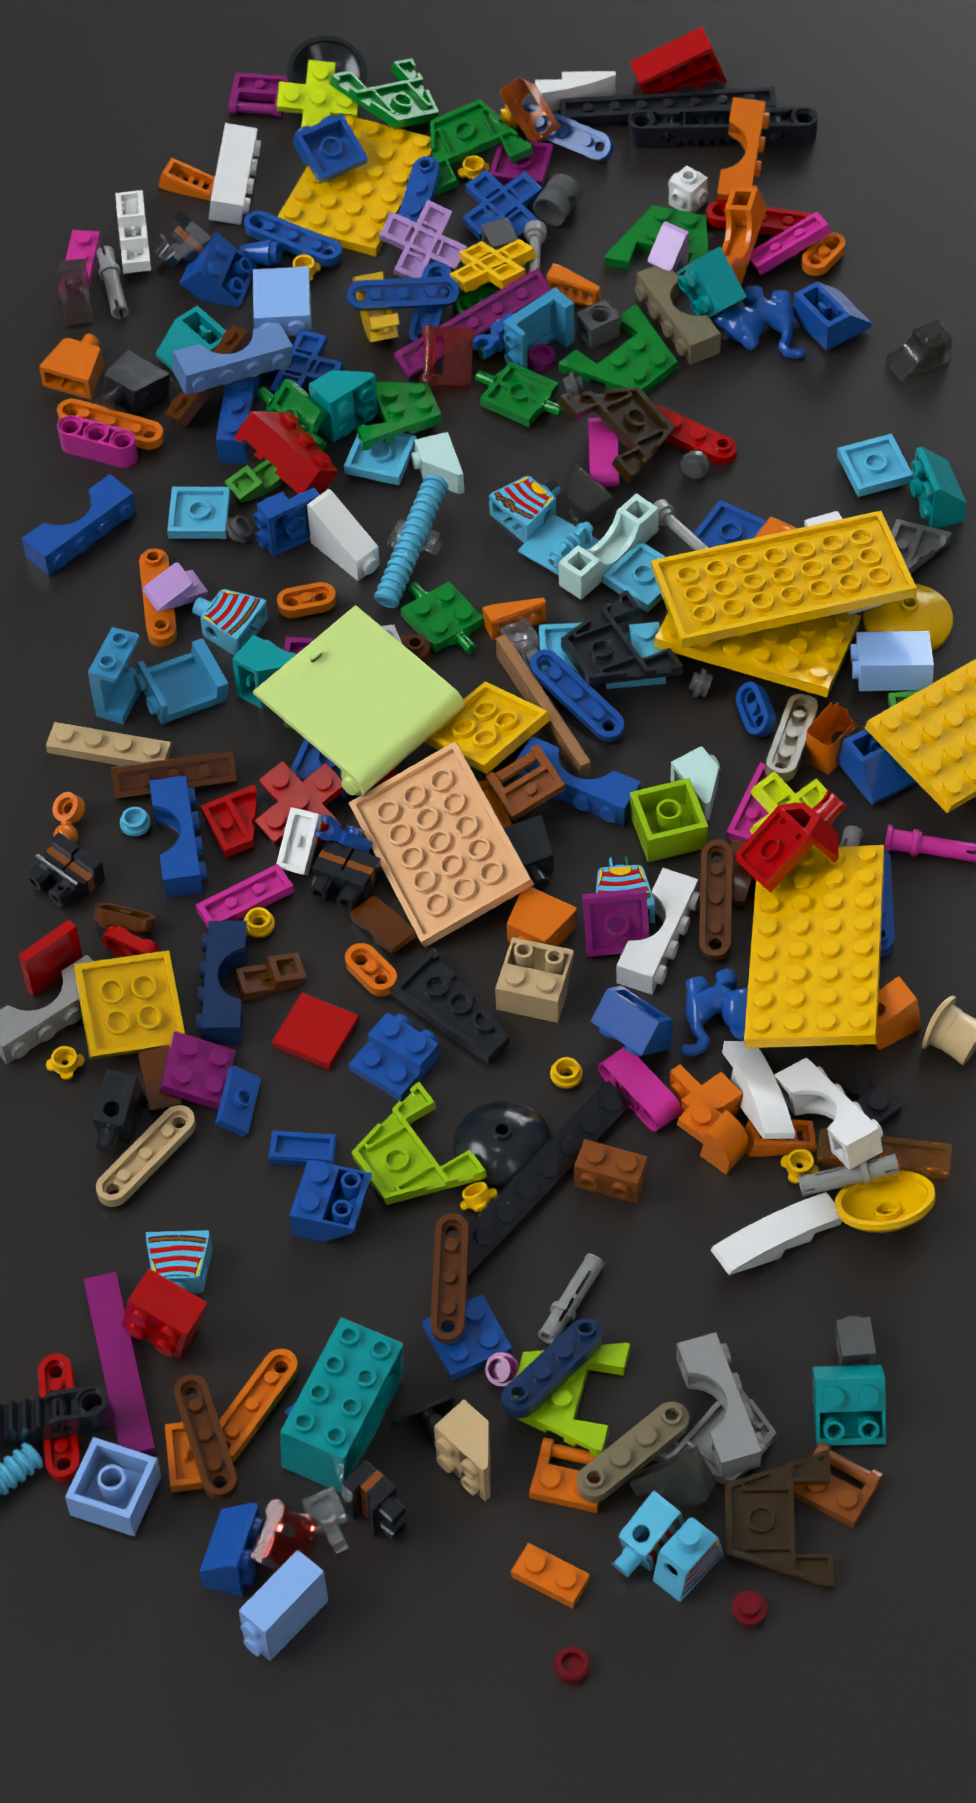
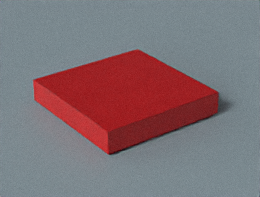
M67 920L19 954L26 988L33 997L62 978V970L83 958L77 927L71 920Z
M301 993L272 1040V1046L330 1070L359 1023V1015Z

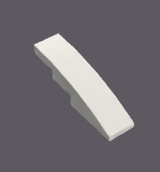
M616 71L562 72V79L535 80V85L538 87L550 110L558 111L560 110V99L616 95ZM532 93L523 98L522 105L532 103L539 106Z
M143 190L115 193L123 272L150 271L151 263Z
M724 1041L722 1054L733 1067L731 1080L742 1092L740 1107L763 1139H794L795 1131L787 1105L777 1080L759 1048H746L744 1041Z
M827 1192L799 1201L750 1224L712 1246L711 1252L728 1275L780 1259L786 1249L810 1242L815 1233L838 1226L842 1221L837 1216L834 1201Z

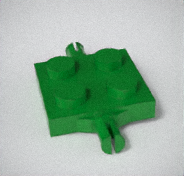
M509 362L503 371L494 376L482 370L476 373L475 381L488 386V389L480 398V406L520 424L530 427L539 414L544 411L560 417L564 411L557 403L551 401L559 391V383L531 370Z
M285 379L280 389L274 395L266 387L258 390L260 392H257V397L267 404L265 412L292 413L297 417L300 426L305 432L315 439V444L320 450L323 451L325 449L323 446H327V442L319 437L317 432L328 412L293 380Z
M449 581L429 592H426L418 582H414V585L413 583L410 584L408 591L416 600L401 608V616L418 635H422L429 640L430 648L436 653L447 646L459 644L467 654H471V651L472 653L475 652L477 645L469 638V635L484 626V618Z

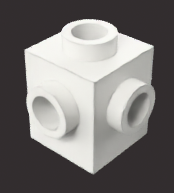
M687 165L681 171L672 175L668 183L669 205L681 211L695 213L707 202L708 177Z

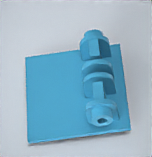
M553 514L520 547L518 552L559 575L558 562L577 545L586 550L595 546L600 540L592 536L593 527L590 523L584 522L574 526Z

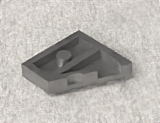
M896 519L891 532L910 574L948 545L951 539V532Z

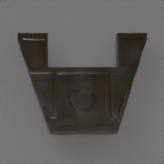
M639 387L607 390L605 394L595 395L592 391L582 392L581 396L571 397L570 393L562 394L557 401V404L572 421L596 412L605 425L628 448L629 451L615 457L611 464L627 483L635 478L670 437L675 428Z
M824 1450L816 1453L814 1456L788 1462L787 1465L770 1471L765 1470L725 1484L726 1557L826 1589H834L833 1554H796L794 1485H830V1450Z

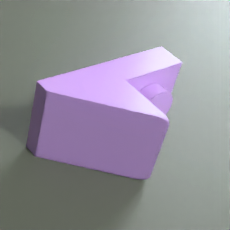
M665 221L660 228L648 257V262L669 272L673 270L675 273L688 265L689 232Z
M178 562L174 563L142 589L157 612L195 602L199 597L204 599L208 592L194 571H184Z

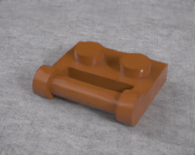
M539 744L531 747V752L497 773L492 771L485 776L513 821L566 789L565 784ZM537 762L540 764L539 767L505 788L502 784Z
M820 1442L814 1455L824 1450H830V1466L865 1483V1485L860 1490L830 1474V1485H795L794 1498L854 1529L878 1489L884 1473L876 1469L870 1471L832 1451L830 1445Z

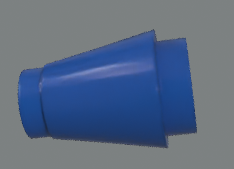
M274 239L241 245L240 252L255 264L274 267L275 264H280L282 261V245L280 242H275Z

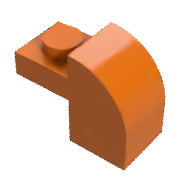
M681 1064L670 1071L669 1090L681 1102L683 1113L697 1097H700L722 1114L727 1110L734 1116L742 1110L740 1107L742 1092L722 1072L703 1085H700Z
M697 1097L679 1117L677 1125L703 1144L700 1156L725 1175L746 1153L749 1142L747 1133L741 1123L727 1110L722 1114L700 1097Z

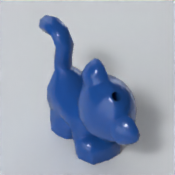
M747 286L744 291L747 297L743 299L745 306L737 305L730 310H723L715 315V324L724 328L728 337L737 343H742L746 349L752 350L758 345L759 336L764 325L782 334L778 349L784 357L800 359L804 358L806 354L803 348L793 349L789 346L793 338L795 320L788 291L774 290L771 294V299L767 300L763 295V288L760 286Z
M727 968L716 973V985L709 987L707 980L703 976L694 977L686 981L687 1000L685 1004V1017L697 1042L696 1044L682 1045L680 1052L683 1056L694 1057L706 1051L711 1040L706 1034L703 1025L718 1014H722V1019L730 1027V1032L735 1038L739 1040L744 1039L748 987L736 990L737 975L734 969Z

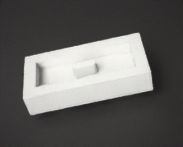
M294 807L290 808L276 863L279 864L281 869L303 875L309 874L318 838L315 832L320 830L322 823L321 814Z

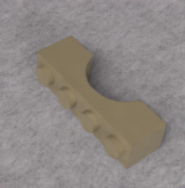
M658 266L638 272L637 285L635 286L636 296L639 301H643L646 304L651 317L654 320L657 319L660 323L664 335L667 338L670 337L674 342L678 354L684 356L690 365L719 354L721 333L707 315H689L681 312L674 306V303L680 297V287L677 282L678 276L673 270L670 272Z

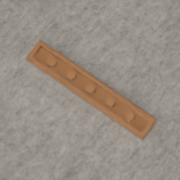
M505 634L497 637L496 653L498 660L523 698L548 711L550 721L543 728L554 745L559 747L560 754L574 775L581 779H590V759L509 637Z

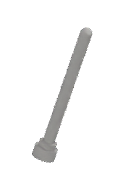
M533 220L525 225L524 234L526 241L534 248L536 255L535 259L529 261L528 273L537 268L540 270L541 244L547 237L546 225L541 221Z
M661 499L653 504L659 508L658 525L668 526L694 551L709 548L675 517L674 508L666 500Z

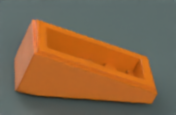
M171 157L161 174L158 188L210 201L215 177ZM204 184L210 185L207 190L202 188Z
M553 263L546 275V281L551 289H558L574 304L583 307H590L600 302V286L563 266Z
M544 598L482 607L484 627L492 641L504 634L508 636L547 621L546 601Z
M748 1120L744 1128L749 1140L746 1150L747 1157L787 1155L796 1149H806L810 1152H815L817 1144L813 1121L791 1120L795 1136L794 1139L785 1140L763 1139L762 1136L760 1138V1133L751 1121ZM797 1132H802L803 1141H798Z

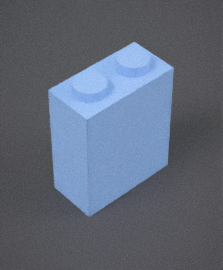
M309 266L253 269L255 329L279 322L287 336H298L300 330L312 332Z
M929 631L856 632V644H850V661L852 662V679H858L859 691L922 690L933 683L934 664Z
M297 1550L239 1610L240 1628L243 1631L245 1646L254 1655L259 1656L262 1654L269 1661L328 1602L324 1571Z

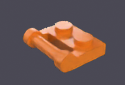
M544 1437L529 1491V1498L597 1514L600 1502H588L578 1494L577 1475L579 1471L550 1464L551 1457L585 1465L596 1457L590 1455V1451L556 1444L554 1439ZM591 1477L588 1481L590 1483L595 1484L598 1483L600 1479L597 1477Z

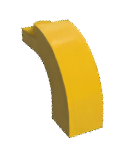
M383 271L356 276L353 278V283L359 280L384 279ZM356 293L357 300H365L363 293ZM391 309L360 311L363 326L370 342L399 337L397 325H399L398 313L393 314Z

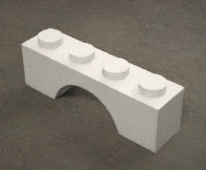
M665 868L662 869L652 890L655 901V913L663 921V926L656 934L649 938L628 941L616 965V983L651 995L656 985H662L667 974L666 964L669 959L673 960L678 951L679 942L677 940L680 934H686L690 924L689 915L691 910L696 911L700 904L698 879Z
M806 1057L774 1074L787 1108L795 1116L821 1114L834 1120L827 1128L831 1152L849 1170L883 1152L881 1142L883 1132L875 1119L870 1120L864 1114L861 1106L856 1101L852 1102L845 1095L839 1084H833L828 1079L825 1071L820 1066L816 1067Z

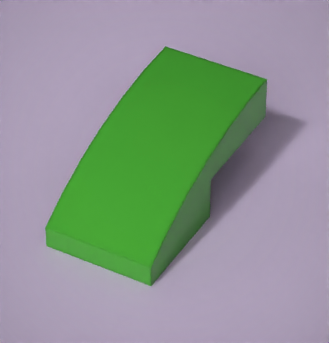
M267 459L253 470L246 465L224 481L241 503L265 495L285 483L275 474L277 468Z

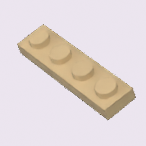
M54 722L46 743L47 753L120 766L169 759L172 751L171 742L58 722Z

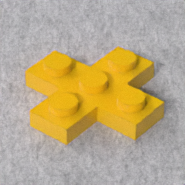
M521 239L498 250L481 241L459 252L460 260L466 266L450 273V278L454 279L458 287L466 293L478 289L489 281L503 289L526 275V271L522 267L527 262L536 258L534 248Z

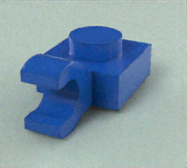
M509 312L503 318L496 320L490 327V334L476 336L473 339V349L476 351L479 347L485 346L483 348L485 358L490 357L495 350L500 353L505 349L503 338L504 320L513 314Z
M329 815L321 816L322 820L329 823V829L326 832L316 830L315 834L326 841H336L350 848L369 853L373 842L363 836L365 831L351 825H347L346 829L340 828L338 821Z

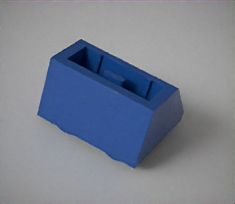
M218 232L210 235L212 240L191 263L188 262L179 284L200 301L239 307L252 280L253 269H256L257 265Z
M815 282L794 293V319L826 351L872 327V323L836 288Z
M866 729L843 740L836 762L871 805L917 783Z
M623 986L607 988L590 1021L599 1027L601 1034L610 1039L619 1040L625 1044L624 1048L628 1052L636 1056L670 1050L673 1040V1019Z
M308 1159L289 1215L292 1235L326 1242L354 1233L372 1179V1173Z
M251 1502L221 1509L199 1571L202 1587L243 1597L246 1585L252 1586L257 1569L256 1565H254L257 1554H263L267 1543V1534L263 1531L265 1520L261 1518L259 1504Z

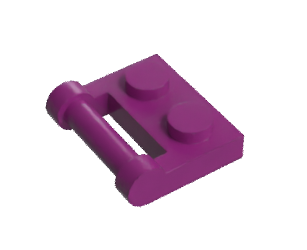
M235 73L228 105L229 115H238L239 112L273 115L274 118H283L284 112L277 111L279 82H288L287 76ZM240 100L274 102V104L240 102Z

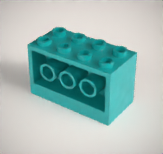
M342 1317L340 1318L280 1431L282 1468L342 1493L341 1484L358 1468L403 1380V1343Z

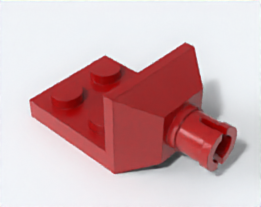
M830 790L825 793L826 795L813 808L805 802L778 805L733 856L770 893L812 846H815L834 863L838 860V831L831 825L848 806Z

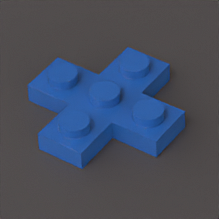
M485 170L465 185L466 192L479 205L462 217V224L479 240H482V224L508 218L517 238L523 240L525 238V225L530 221L538 220L526 207L537 199L543 188L526 172H523L503 186L493 175Z
M300 330L292 345L291 366L266 372L276 376L270 387V392L273 395L280 389L285 379L293 380L304 390L307 384H310L331 370L344 371L343 362L321 357L328 344L327 336Z

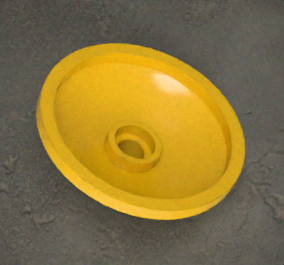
M915 584L917 587V597L885 603L882 606L864 611L863 625L865 632L929 631L932 651L946 642L953 627V613L946 599L937 591L920 584Z
M899 1170V1175L872 1180L871 1184L865 1185L863 1182L843 1187L835 1199L836 1213L842 1222L860 1231L873 1233L894 1232L911 1226L926 1216L935 1203V1189L931 1181L915 1172Z

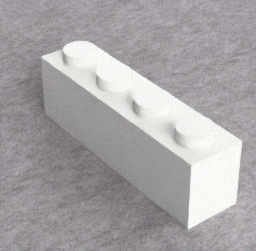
M225 123L210 201L209 220L241 225L243 214L247 215L249 213L251 198H246V195H252L254 179L250 178V175H256L258 162L253 157H259L261 140H256L258 128Z

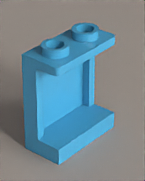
M553 288L504 320L503 338L505 347L504 359L506 363L512 362L528 369L527 352L532 346L547 344L553 339H556L565 347L574 343V302L558 289Z
M112 627L89 668L88 677L96 717L124 724L141 692L138 691L134 682V675L137 669L130 668L129 659L140 640L139 634Z
M203 638L193 641L191 653L149 668L146 667L144 661L137 662V671L134 675L135 685L139 692H144L147 697L146 703L152 715L156 714L161 724L227 701L229 683Z

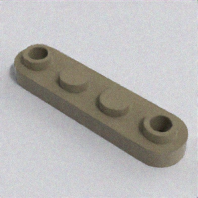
M796 694L789 698L766 759L765 773L767 776L776 772L784 782L795 777L805 749L807 729L817 716L818 703L813 697L806 694Z
M666 1402L656 1408L579 1471L577 1475L578 1494L588 1502H600L606 1499L687 1432L689 1427V1413L687 1409L677 1402ZM669 1414H674L678 1418L675 1420H669L666 1418V1416ZM591 1477H597L600 1479V1481L595 1484L590 1483L588 1480Z

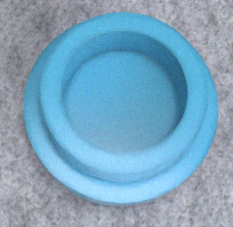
M140 807L126 809L120 818L121 830L129 836L143 835L151 826L149 814Z

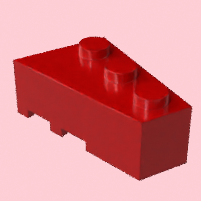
M703 27L630 61L644 94L679 92V89L691 86L699 89L703 88L704 83L717 80L719 84L727 82Z
M251 411L234 436L240 443L245 440L257 451L254 455L260 461L266 458L277 468L275 474L298 494L315 488L319 495H321L338 472L331 463V458L320 450L315 444V439L305 432L300 426L297 417L292 413Z

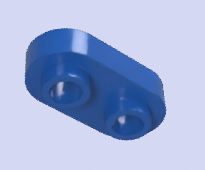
M754 682L743 684L737 692L736 705L745 728L752 735L760 738L766 737L772 732L776 723V715L766 690L763 686Z

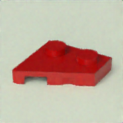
M255 784L200 806L201 813L225 858L254 847L257 809V788Z

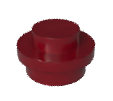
M755 1591L741 1592L732 1602V1614L740 1624L755 1626L765 1619L767 1615V1602L761 1594Z

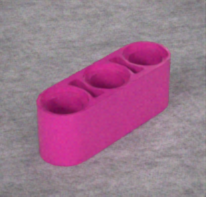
M73 415L65 416L57 423L61 449L66 453L120 468L131 467L138 460L135 436L129 430Z
M588 418L590 488L619 487V472L611 465L615 457L619 456L618 437L605 425L601 418Z
M624 1047L598 1064L599 1072L604 1081L609 1080L631 1103L629 1108L651 1131L657 1132L683 1113L682 1107L674 1094L638 1056L631 1054Z

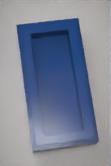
M272 1130L268 1156L269 1164L306 1167L309 1159L335 1165L338 1142L337 1134Z

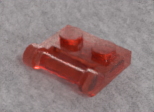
M422 326L424 361L423 374H420V383L471 387L473 328ZM436 337L444 338L443 375L434 374Z
M275 1499L266 1506L265 1512L268 1519L261 1534L254 1542V1550L250 1559L277 1571L297 1550L305 1555L316 1531L317 1521L308 1514H298L290 1510L286 1503ZM285 1523L294 1527L296 1533L293 1538L281 1533Z

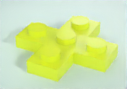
M309 60L306 84L279 82L277 111L303 114L301 128L319 124L323 118L330 115L335 117L343 113V115L357 118L358 103L329 84L331 75L335 74L334 62Z
M773 772L750 791L769 814L754 824L749 831L753 834L778 805L805 802L813 808L826 795L825 793L828 790L816 778L795 794L776 772Z

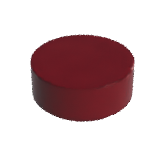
M568 1646L561 1649L554 1660V1670L557 1678L569 1685L583 1682L590 1672L588 1654L576 1646Z

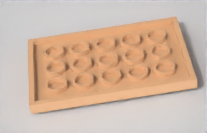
M456 741L371 789L363 796L349 802L362 830L365 831L366 838L373 842L371 847L376 857L381 858V867L424 947L431 945L534 885Z

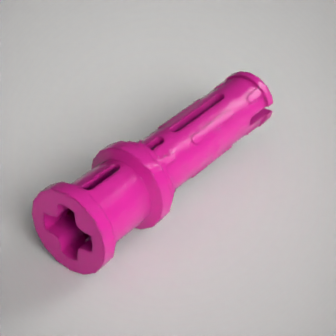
M888 824L884 850L888 853L890 850L909 853L910 857H915L922 853L976 863V854L966 852L967 850L976 852L975 843L922 835V831H919V829H914L913 832L894 829L893 825Z

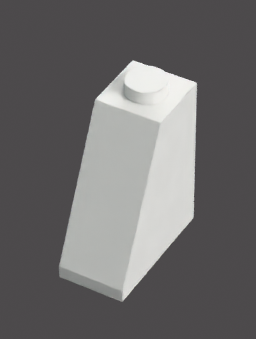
M330 489L307 504L310 539L315 547L357 581L377 569L380 565L378 545Z

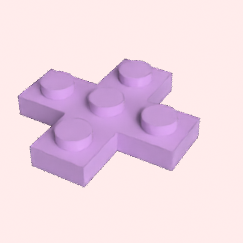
M427 200L417 223L391 211L379 239L403 250L393 274L401 278H420L429 262H442L450 267L451 272L456 271L461 261L459 252L465 250L467 246L442 235L453 211Z

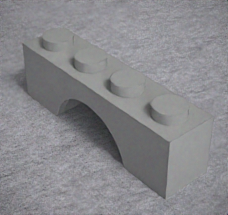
M88 955L61 971L63 978L61 992L46 1007L25 1011L7 1005L0 1010V1057L6 1064L15 1059L22 1058L36 1045L50 1040L55 1033L68 1025L75 1024L81 1019L82 1012L73 967L74 964L93 962Z
M716 1332L677 1343L676 1360L687 1389H697L711 1394L721 1403L726 1415L723 1421L710 1432V1451L720 1478L761 1467V1453L765 1452L764 1441L760 1432L754 1433L751 1425L754 1422L752 1409L748 1402L743 1403L741 1399L742 1384L738 1373H732L730 1370L731 1356L726 1343L720 1344Z

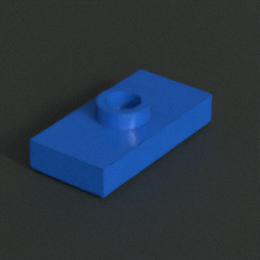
M235 1065L228 1069L215 1122L216 1125L241 1137L249 1133L261 1082L260 1077Z

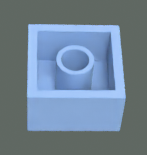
M93 1437L65 1496L70 1515L135 1536L162 1477L158 1459Z

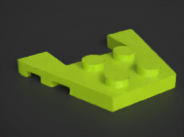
M420 1082L410 1089L411 1093L403 1102L399 1101L392 1108L393 1113L382 1124L378 1123L351 1152L359 1168L362 1171L372 1173L370 1183L386 1205L479 1181L487 1177L485 1169L471 1150L464 1152L443 1166H439L409 1124L436 1109L433 1099Z
M630 1343L602 1345L531 1415L518 1420L545 1433L549 1430L563 1437L565 1443L574 1447L578 1444L590 1450V1455L594 1457L600 1455L605 1449L608 1438V1425L575 1420L588 1371L592 1370L624 1376L630 1355ZM544 1350L523 1352L516 1377ZM515 1395L514 1397L520 1398L522 1395Z

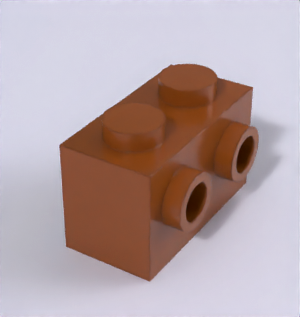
M586 1139L583 1141L574 1165L575 1187L638 1204L648 1177V1156Z

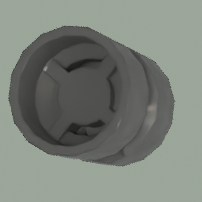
M565 174L552 176L544 190L533 203L535 215L542 222L550 226L561 225L582 196L580 185L573 178Z

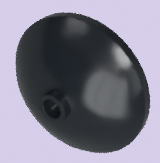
M322 35L310 38L293 51L288 61V83L306 84L309 60L334 62L335 74L351 71L364 86L366 85L367 67L362 54L353 44L340 37Z
M495 1101L475 1108L463 1118L455 1132L454 1154L456 1158L464 1152L471 1150L485 1169L487 1175L486 1178L475 1182H484L487 1187L503 1189L552 1137L545 1120L530 1107L512 1101ZM506 1131L507 1133L499 1135L497 1132Z

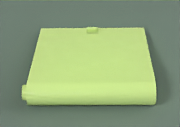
M356 605L253 691V694L339 767L341 769L342 787L348 794L359 797L369 791L464 708L463 698L454 687Z

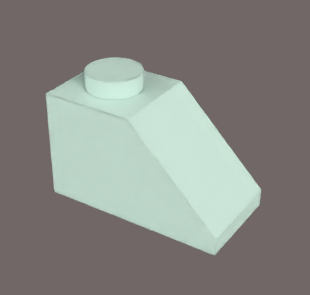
M448 432L415 439V452L411 453V459L414 469L420 470L422 478L424 479L425 475L428 474L438 475L448 483L449 487L447 490L457 494L464 493L463 471Z
M701 746L671 762V782L690 778L705 819L708 821L710 820L718 788L720 765L716 757L712 754L709 755Z

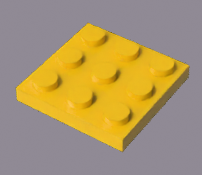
M485 681L463 699L464 708L429 737L425 744L440 750L456 741L469 766L488 774L550 721L547 710Z
M169 950L74 964L73 969L90 1060L138 1053V1051L167 1046L170 1044L174 1031L185 1034Z

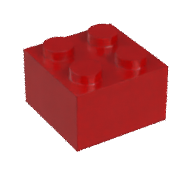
M149 1268L127 1301L121 1326L125 1327L127 1333L139 1340L145 1339L152 1343L161 1354L167 1357L174 1356L180 1360L201 1327L207 1302Z

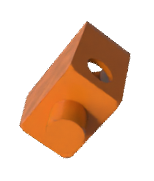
M86 334L82 341L71 338L63 339L39 366L43 386L91 400L104 367L102 351L98 347L100 344L98 338L92 334Z
M529 887L519 894L508 919L507 940L511 942L512 937L558 947L577 927V907Z
M900 976L879 990L877 1044H874L878 1050L922 1028L918 1000Z

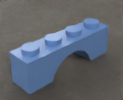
M277 322L253 329L250 344L236 353H215L204 348L201 344L173 351L172 371L185 395L291 366L293 346L282 326Z

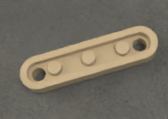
M176 1105L167 1109L97 1180L96 1192L99 1201L109 1207H116L125 1203L193 1134L196 1128L193 1111L183 1105ZM177 1124H184L181 1128L175 1127ZM113 1190L119 1191L116 1194H109Z

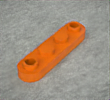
M74 398L62 401L57 407L59 420L65 416L73 415L131 431L135 436L136 447L152 450L158 448L164 442L162 426L158 422L114 409L109 410L106 407Z
M149 549L141 554L139 566L142 589L170 567L168 555L163 550ZM142 591L149 642L157 647L171 645L177 638L174 608L157 612Z
M287 1349L271 1351L219 1420L227 1446L230 1448L229 1453L232 1462L240 1456L297 1377L298 1362L296 1356ZM280 1367L287 1369L284 1373L276 1372Z

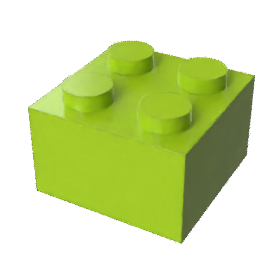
M690 778L630 792V816L647 862L701 850L708 842V824Z

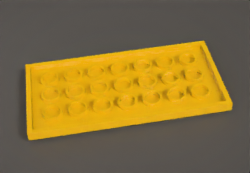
M882 511L651 560L654 577L682 648L917 597V587Z
M884 845L839 847V858L835 863L817 848H810L771 893L756 880L744 1034L746 1048L877 1044L885 863Z

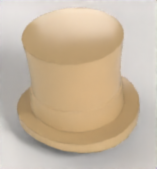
M950 996L934 1012L926 1029L921 1048L925 1050L929 1045H932L950 1055L963 1066L976 1050V1018L955 1005L957 997Z

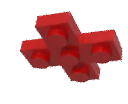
M282 761L259 780L260 785L277 803L255 820L256 825L277 846L283 840L291 807L321 815H329L336 819L325 806L344 791L341 785L342 780L325 763L302 782ZM322 820L319 831L326 832L329 829V823ZM318 837L316 846L320 848L325 844L326 840Z

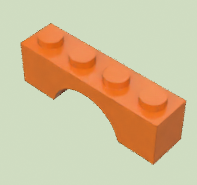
M733 97L728 135L741 143L745 150V155L736 165L721 169L717 200L728 201L732 186L758 188V185H753L754 177L760 178L762 161H758L757 158L758 153H764L766 137L761 136L762 129H768L770 113L765 112L766 101Z
M732 186L725 206L726 234L722 251L741 285L767 207L759 188Z

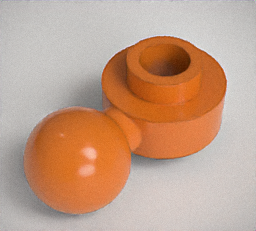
M64 792L54 801L53 815L57 820L61 821V825L55 829L53 837L60 832L76 844L78 833L73 824L78 822L83 816L85 804L81 797L72 792Z

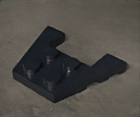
M628 590L622 592L619 595V600L612 605L608 603L602 607L601 613L592 620L586 619L561 638V648L588 686L683 674V665L671 648L641 658L617 625L640 616V606Z

